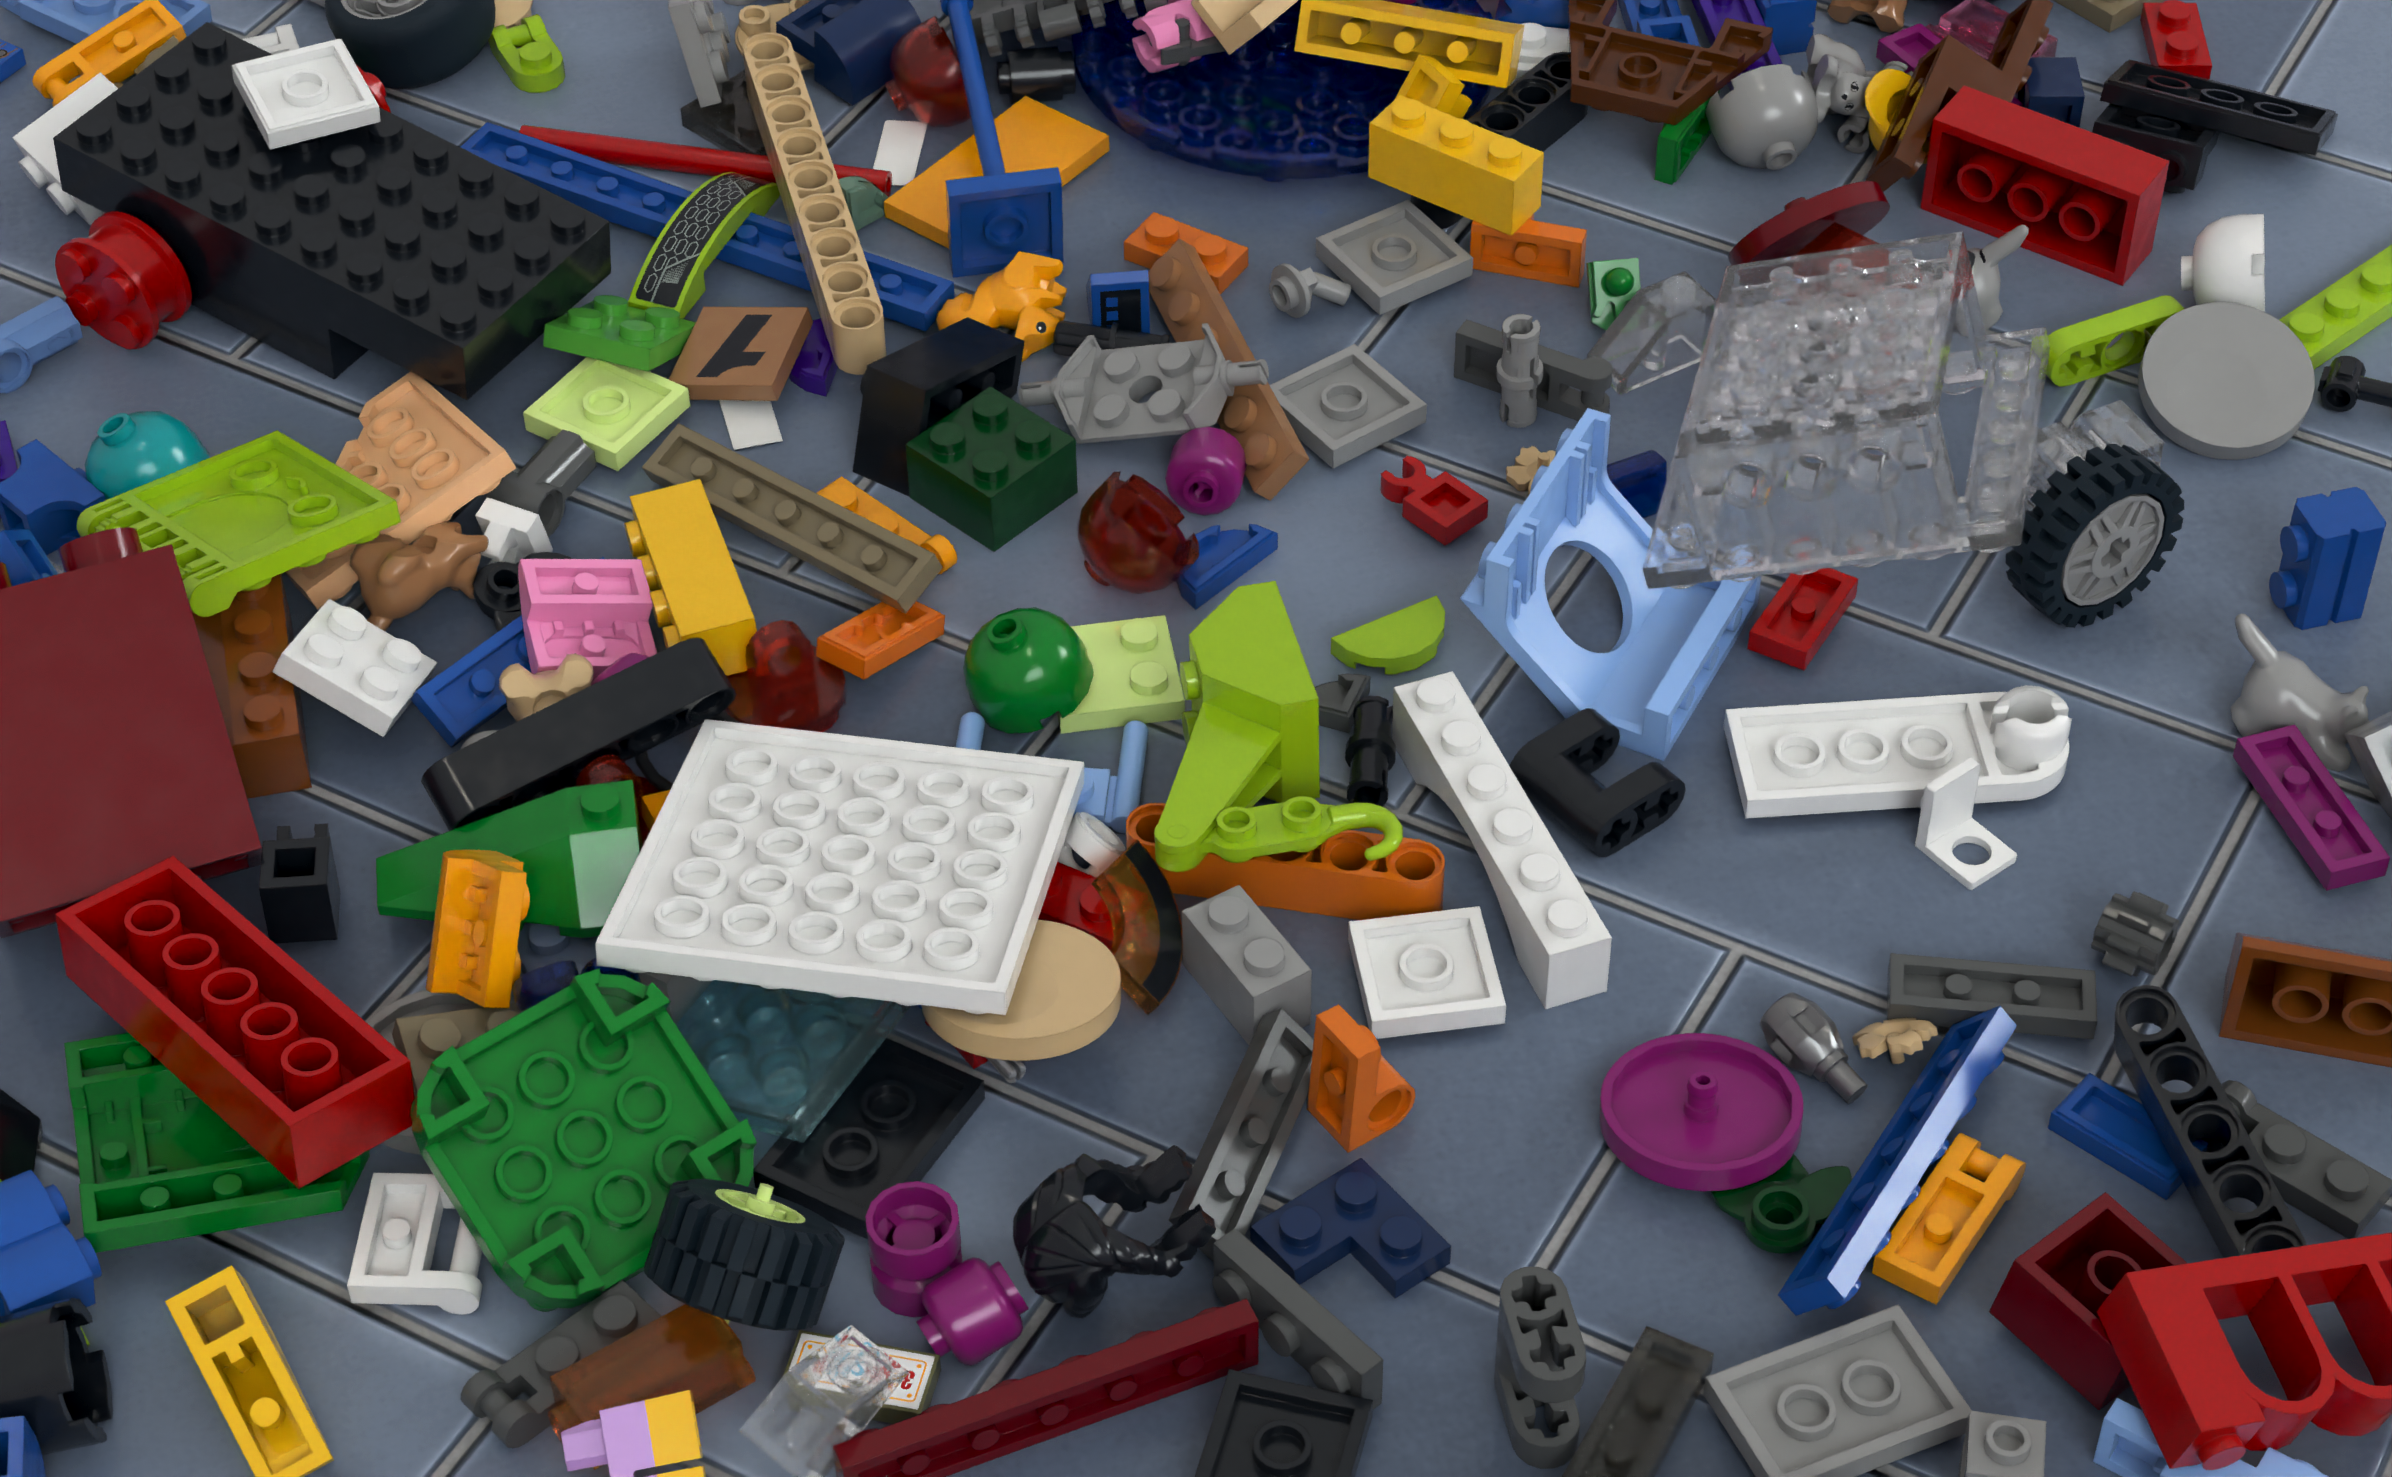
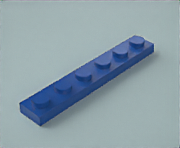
M2001 1006L1970 1017L1950 1027L1778 1293V1296L1795 1316L1827 1306L1828 1309H1836L1848 1302L1860 1289L1862 1281L1859 1276L1869 1260L1883 1250L1892 1237L1889 1228L1900 1211L1908 1207L1919 1195L1921 1187L1918 1185V1182L1927 1168L1936 1162L1948 1149L1949 1141L1946 1138L1956 1122L1968 1114L1975 1106L1977 1097L1974 1094L1983 1079L1991 1074L2004 1060L2005 1055L2002 1049L2017 1025Z

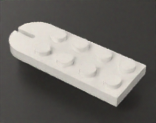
M2026 685L2013 688L2008 692L1726 709L1724 731L1745 819L1920 807L1925 785L1969 757H1972L1981 764L1974 804L2034 799L2053 790L2064 776L2069 755L2068 736L2072 718L2068 717L2069 708L2066 702L2056 693L2040 686Z

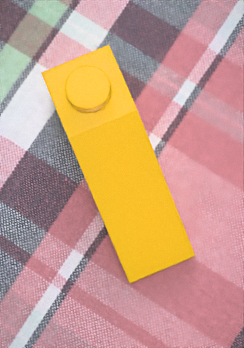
M232 1265L165 1301L255 1477H305L334 1461L269 1323L246 1279Z

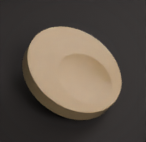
M1038 920L1006 1015L991 1013L972 1014L958 1009L921 1006L923 1015L932 1030L946 1042L961 1050L999 1060H1040L1078 1050L1090 1044L1108 1030L1120 1009L1121 973L1115 956L1095 937L1065 924Z

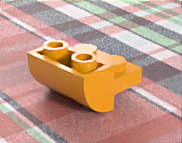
M450 850L443 852L426 990L431 993L458 994L482 1007H510L511 992L518 984L521 974V959L517 947L520 923L526 918L530 905V893L526 884L527 873L523 871L524 862L498 851Z

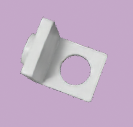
M1969 757L1925 785L1924 794L1920 801L1921 812L1915 846L1969 890L1975 889L2016 862L2017 858L2016 852L1972 818L1981 764L1972 757ZM1973 843L1986 849L1990 858L1983 864L1969 865L1959 861L1953 855L1952 850L1960 844Z

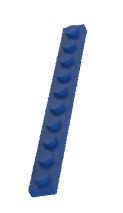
M489 122L485 123L460 146V148L612 223L658 238L680 205L693 193ZM751 212L716 256V259L812 292L790 225ZM863 251L883 307V316L885 318L926 332L936 321L938 311L942 309L946 300L955 298L953 281Z

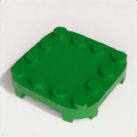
M600 968L574 976L568 987L456 1050L453 1045L431 1063L410 1109L412 1132L423 1159L496 1274L517 1296L525 1299L532 1308L542 1312L553 1311L557 1308H574L593 1301L621 1280L626 1282L643 1272L670 1186L674 1182L692 1179H712L748 1187L753 1177L754 1147L757 1142L747 1118L741 1122L737 1120L666 1009L671 1001L653 982L646 986L624 975L601 974Z

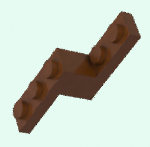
M2026 0L2011 12L2003 23L1988 60H1985L1951 35H1947L1921 57L1867 175L1866 181L1879 183L1884 192L1900 178L1905 180L1912 178L1925 160L1926 152L1922 150V146L1925 140L1931 136L1933 119L1964 85L2012 102L2014 95L2021 90L2032 73V67L2028 65L2031 55L2040 48L2049 33V28L2045 26L2053 3L2049 0Z

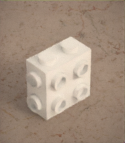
M101 72L12 137L25 156L18 163L33 184L39 189L47 184L46 190L66 215L75 210L90 226L105 212L62 191L53 138L118 89Z

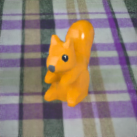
M1018 251L1006 267L984 279L974 294L964 292L954 299L946 300L936 317L939 331L967 317L995 329L1004 327L1015 330L1014 337L1025 341L1022 362L1025 361L1031 354L1053 343L1055 328L1058 322L1065 319L1064 312L1053 308L1063 303L1067 293V288L1055 282V278L1062 273L1063 263L1058 259Z

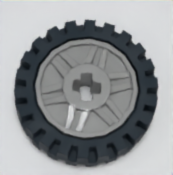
M2106 444L2104 450L2098 446L2087 450L2085 460L2076 456L2067 462V473L2065 475L2056 470L2047 479L2051 486L2047 492L2044 493L2038 489L2031 497L2030 501L2035 504L2033 510H2022L2016 522L2023 529L2011 533L2008 544L2013 550L2006 553L2005 564L2010 567L2006 571L2008 580L2031 605L2059 625L2062 623L2066 627L2075 628L2077 623H2079L2083 627L2094 623L2096 615L2102 620L2113 615L2115 603L2124 608L2133 600L2131 591L2135 587L2142 592L2150 584L2151 581L2146 577L2151 570L2156 572L2161 570L2166 562L2160 556L2162 552L2172 551L2177 539L2171 533L2181 529L2184 518L2178 513L2185 509L2184 500L2179 496L2182 493L2179 485L2154 462L2132 447L2124 444L2122 447L2117 444Z

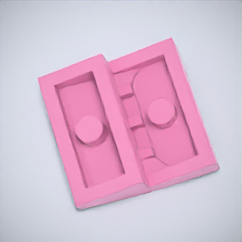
M520 559L518 565L520 604L531 673L556 670L567 654L576 653L584 656L592 664L594 679L616 660L627 654L637 653L648 657L657 654L648 621L653 603L641 559Z

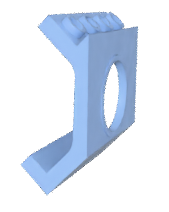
M1587 408L1575 428H1567L1562 433L1556 448L1555 457L1550 465H1542L1537 470L1531 485L1530 494L1523 504L1516 503L1512 507L1505 524L1504 533L1498 542L1490 541L1485 547L1479 562L1478 572L1460 599L1565 719L1586 708L1595 709L1619 730V746L1664 761L1758 605L1763 559L1740 552L1728 573L1723 575L1687 563L1676 556L1610 481L1607 474V457L1611 415ZM1558 546H1574L1591 554L1604 566L1617 588L1622 605L1623 624L1619 640L1613 649L1607 653L1592 652L1576 644L1565 634L1553 616L1545 590V570L1551 554Z

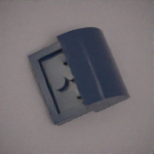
M811 0L776 22V33L787 37L795 52L814 63V81L852 106L927 58L925 31L917 12L909 0Z

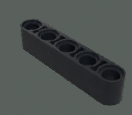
M1558 52L1547 56L1467 121L1544 152L1587 115V105L1570 102L1569 52ZM1411 195V202L1441 229L1454 225L1464 217Z
M687 639L440 759L426 770L422 776L421 783L448 830L451 831L561 789L574 787L702 724L705 719H712L731 705L737 693L704 639Z
M2151 985L2136 986L2123 993L2116 1004L2114 1047L2117 1057L2176 1166L2222 1257L2226 1258L2305 1246L2306 1242L2177 1001L2169 992ZM2140 1023H2151L2162 1030L2155 1034L2146 1035L2132 1030L2131 1027ZM2180 1080L2190 1084L2193 1088L2187 1092L2175 1093L2166 1090L2161 1085L2167 1081ZM2209 1138L2219 1141L2225 1148L2210 1153L2197 1149L2192 1143L2198 1139ZM2237 1197L2245 1198L2253 1202L2258 1208L2251 1212L2239 1213L2227 1208L2224 1202Z

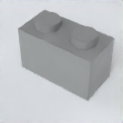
M1240 885L1182 911L1183 965L1248 1045H1250L1263 1015L1280 1008L1302 1028L1311 1024L1312 970Z

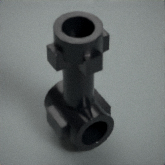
M2340 356L2335 358L2330 366L2324 367L2318 391L2321 392L2322 403L2328 409L2336 412H2345L2352 409L2357 399L2392 408V383L2364 377L2366 369L2359 359L2352 356Z

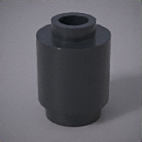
M1058 46L1006 50V61L996 63L999 94H1009L1011 104H1015L1024 96L1038 102L1062 100L1064 94H1075V67L1071 50L1059 51Z

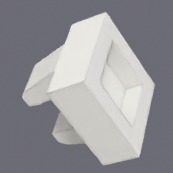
M487 497L475 515L483 535L489 539L487 549L481 552L482 556L492 559L489 564L495 562L516 564L520 559L532 553H552L553 551L539 514Z

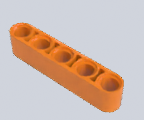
M1148 803L1141 805L1130 812L1126 819L1127 851L1138 841L1158 866L1171 893L1211 898L1240 885L1257 906L1354 920L1443 910L1445 859L1441 850L1430 842L1403 837L1401 844L1395 852L1385 858L1369 861L1364 856L1365 850L1379 844L1384 839V834L1347 830L1328 838L1319 847L1309 852L1290 851L1259 856L1242 863L1228 862L1215 853H1208L1195 868L1184 872H1171L1160 867L1155 859L1154 830L1166 804ZM1127 857V873L1131 881L1139 887L1149 889L1137 868Z

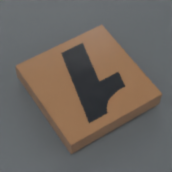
M703 307L669 380L687 387L690 400L778 401L813 324L808 307Z

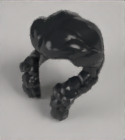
M1173 1145L1158 1157L1156 1161L1149 1162L1143 1167L1140 1165L1124 1167L1106 1159L1096 1160L1083 1153L1075 1162L1066 1165L1064 1168H1058L1050 1174L1024 1200L1013 1218L1015 1249L1024 1269V1275L1034 1292L1052 1303H1062L1064 1311L1071 1317L1084 1318L1101 1303L1108 1288V1277L1112 1276L1115 1272L1137 1275H1165L1170 1278L1177 1276L1184 1268L1180 1261L1191 1260L1196 1254L1197 1248L1206 1245L1216 1231L1214 1219L1205 1213L1199 1204L1194 1209L1184 1213L1178 1222L1172 1225L1160 1239H1157L1148 1246L1105 1225L1093 1209L1083 1202V1196L1095 1195L1096 1198L1105 1203H1117L1123 1210L1135 1213L1147 1208V1202L1162 1204L1169 1199L1172 1192L1181 1189L1184 1182L1188 1181L1192 1175V1164L1185 1159L1186 1153L1178 1146Z

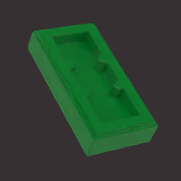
M1710 98L1677 125L1663 124L1662 131L1658 135L1654 180L1673 185L1712 133L1705 113Z

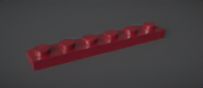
M1247 1299L1224 1307L1207 1308L1196 1314L1193 1318L1157 1331L1137 1333L1126 1342L1089 1355L1072 1356L1062 1361L1058 1366L1019 1380L1008 1379L999 1382L988 1391L960 1401L931 1406L920 1415L884 1428L861 1431L849 1440L833 1445L836 1477H946L1227 1376L1229 1369L1241 1371L1255 1366L1259 1363V1320Z

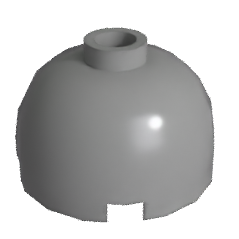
M1791 65L1761 66L1742 73L1731 80L1734 90L1727 93L1722 99H1720L1718 91L1710 98L1705 113L1714 140L1720 150L1740 166L1757 169L1768 168L1771 170L1785 168L1792 164L1808 147L1818 128V106L1808 74L1803 70L1801 75L1794 74Z

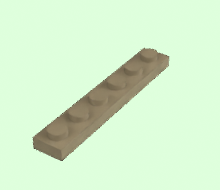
M680 423L676 425L642 466L651 481L663 487L700 479L714 514L905 614L943 568L934 553Z

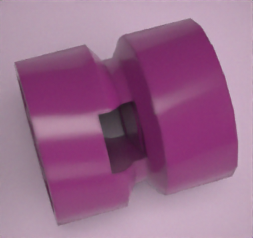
M919 1181L898 1183L883 1190L870 1203L865 1216L873 1292L881 1305L895 1314L913 1318L922 1317L928 1314L922 1303L923 1289L963 1262L958 1206L948 1192L934 1184Z

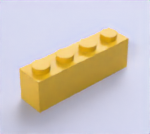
M1301 0L1294 51L1410 71L1418 55L1421 54L1434 57L1458 80L1507 88L1516 79L1525 25L1383 0Z
M697 479L629 496L634 520L624 523L625 532L633 558L641 559L649 590L651 591L649 594L653 603L652 610L658 628L663 627L662 633L666 649L687 639L702 638L726 676L764 667L754 615L701 480Z

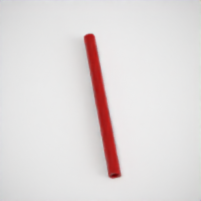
M522 125L519 130L521 134L606 163L713 177L722 173L734 172L776 183L768 156L529 125ZM833 164L838 180L850 176L862 177L872 182L889 197L892 188L891 171Z

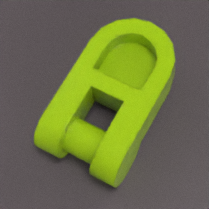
M539 14L523 18L521 25L507 29L503 24L493 28L488 39L491 51L518 89L529 93L547 92L557 88L564 81L565 69L562 54L548 35Z

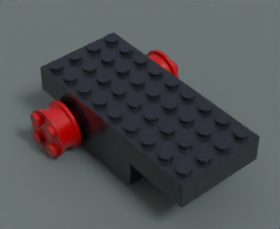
M208 22L53 138L62 191L105 212L91 224L87 238H73L62 245L57 251L55 268L58 281L66 296L65 302L69 305L70 310L80 325L90 326L108 341L129 350L139 349L149 344L156 337L160 322L178 320L193 305L332 379H336L368 350H371L468 400L544 333L545 324L567 313L569 309L611 274L608 220L392 114L385 100L386 90L383 83L375 75L364 72L360 67L358 69L379 105L381 122L270 150L233 81L231 65L273 54Z

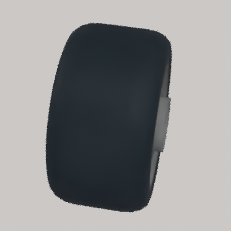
M325 0L326 18L335 38L342 39L358 67L364 72L375 75L386 88H418L436 83L455 74L480 53L490 38L495 24L496 8L494 0Z

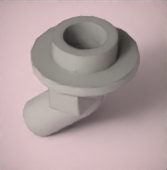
M1286 263L1274 267L1269 284V293L1275 306L1295 318L1302 317L1308 313L1312 295L1344 306L1351 292L1350 284L1318 272H1313L1311 267L1301 271Z

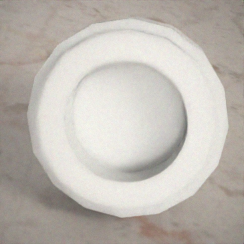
M1077 812L1070 823L1058 862L1100 879L1105 872L1110 873L1125 856L1126 848L1120 838L1103 822L1088 813ZM1072 849L1091 864L1087 869L1081 868L1075 862Z

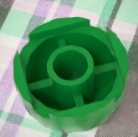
M1036 607L1016 608L999 614L984 624L970 640L963 666L965 683L972 703L990 727L1008 734L1032 733L1041 730L1044 727L1040 720L1050 717L1057 711H1059L1062 719L1072 713L1088 694L1094 675L1092 663L1087 655V649L1076 632L1062 617Z

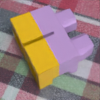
M691 1390L600 1410L601 1419L586 1421L561 1432L568 1472L608 1464L610 1477H637V1470L703 1458ZM703 1465L645 1477H706V1472Z

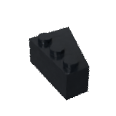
M967 317L867 365L860 385L863 398L853 472L910 497L905 444L990 386L1011 399L1017 393L1025 341Z

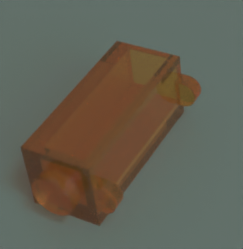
M684 1304L550 1376L556 1407L548 1411V1417L555 1434L562 1443V1431L586 1421L601 1419L600 1410L691 1390L697 1414L756 1382V1377L751 1365L743 1355L740 1339L723 1318ZM604 1465L595 1466V1467H592V1468H593L594 1470H596V1469H598L599 1467H602V1466H604Z

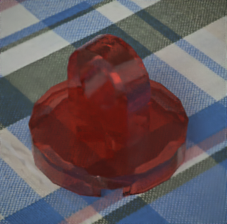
M786 620L771 622L760 628L751 637L746 646L747 671L726 676L737 694L735 700L724 712L740 723L824 732L837 721L839 710L843 703L844 705L846 703V679L841 668L816 657L817 647L811 645V642L797 624Z

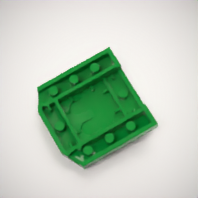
M129 1033L64 1043L79 1165V1193L84 1237L89 1240L95 1253L343 1211L370 1157L368 1150L298 1189Z

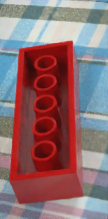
M171 856L55 914L66 976L298 1189L412 1126L410 1109L415 1096L410 1060L175 856Z

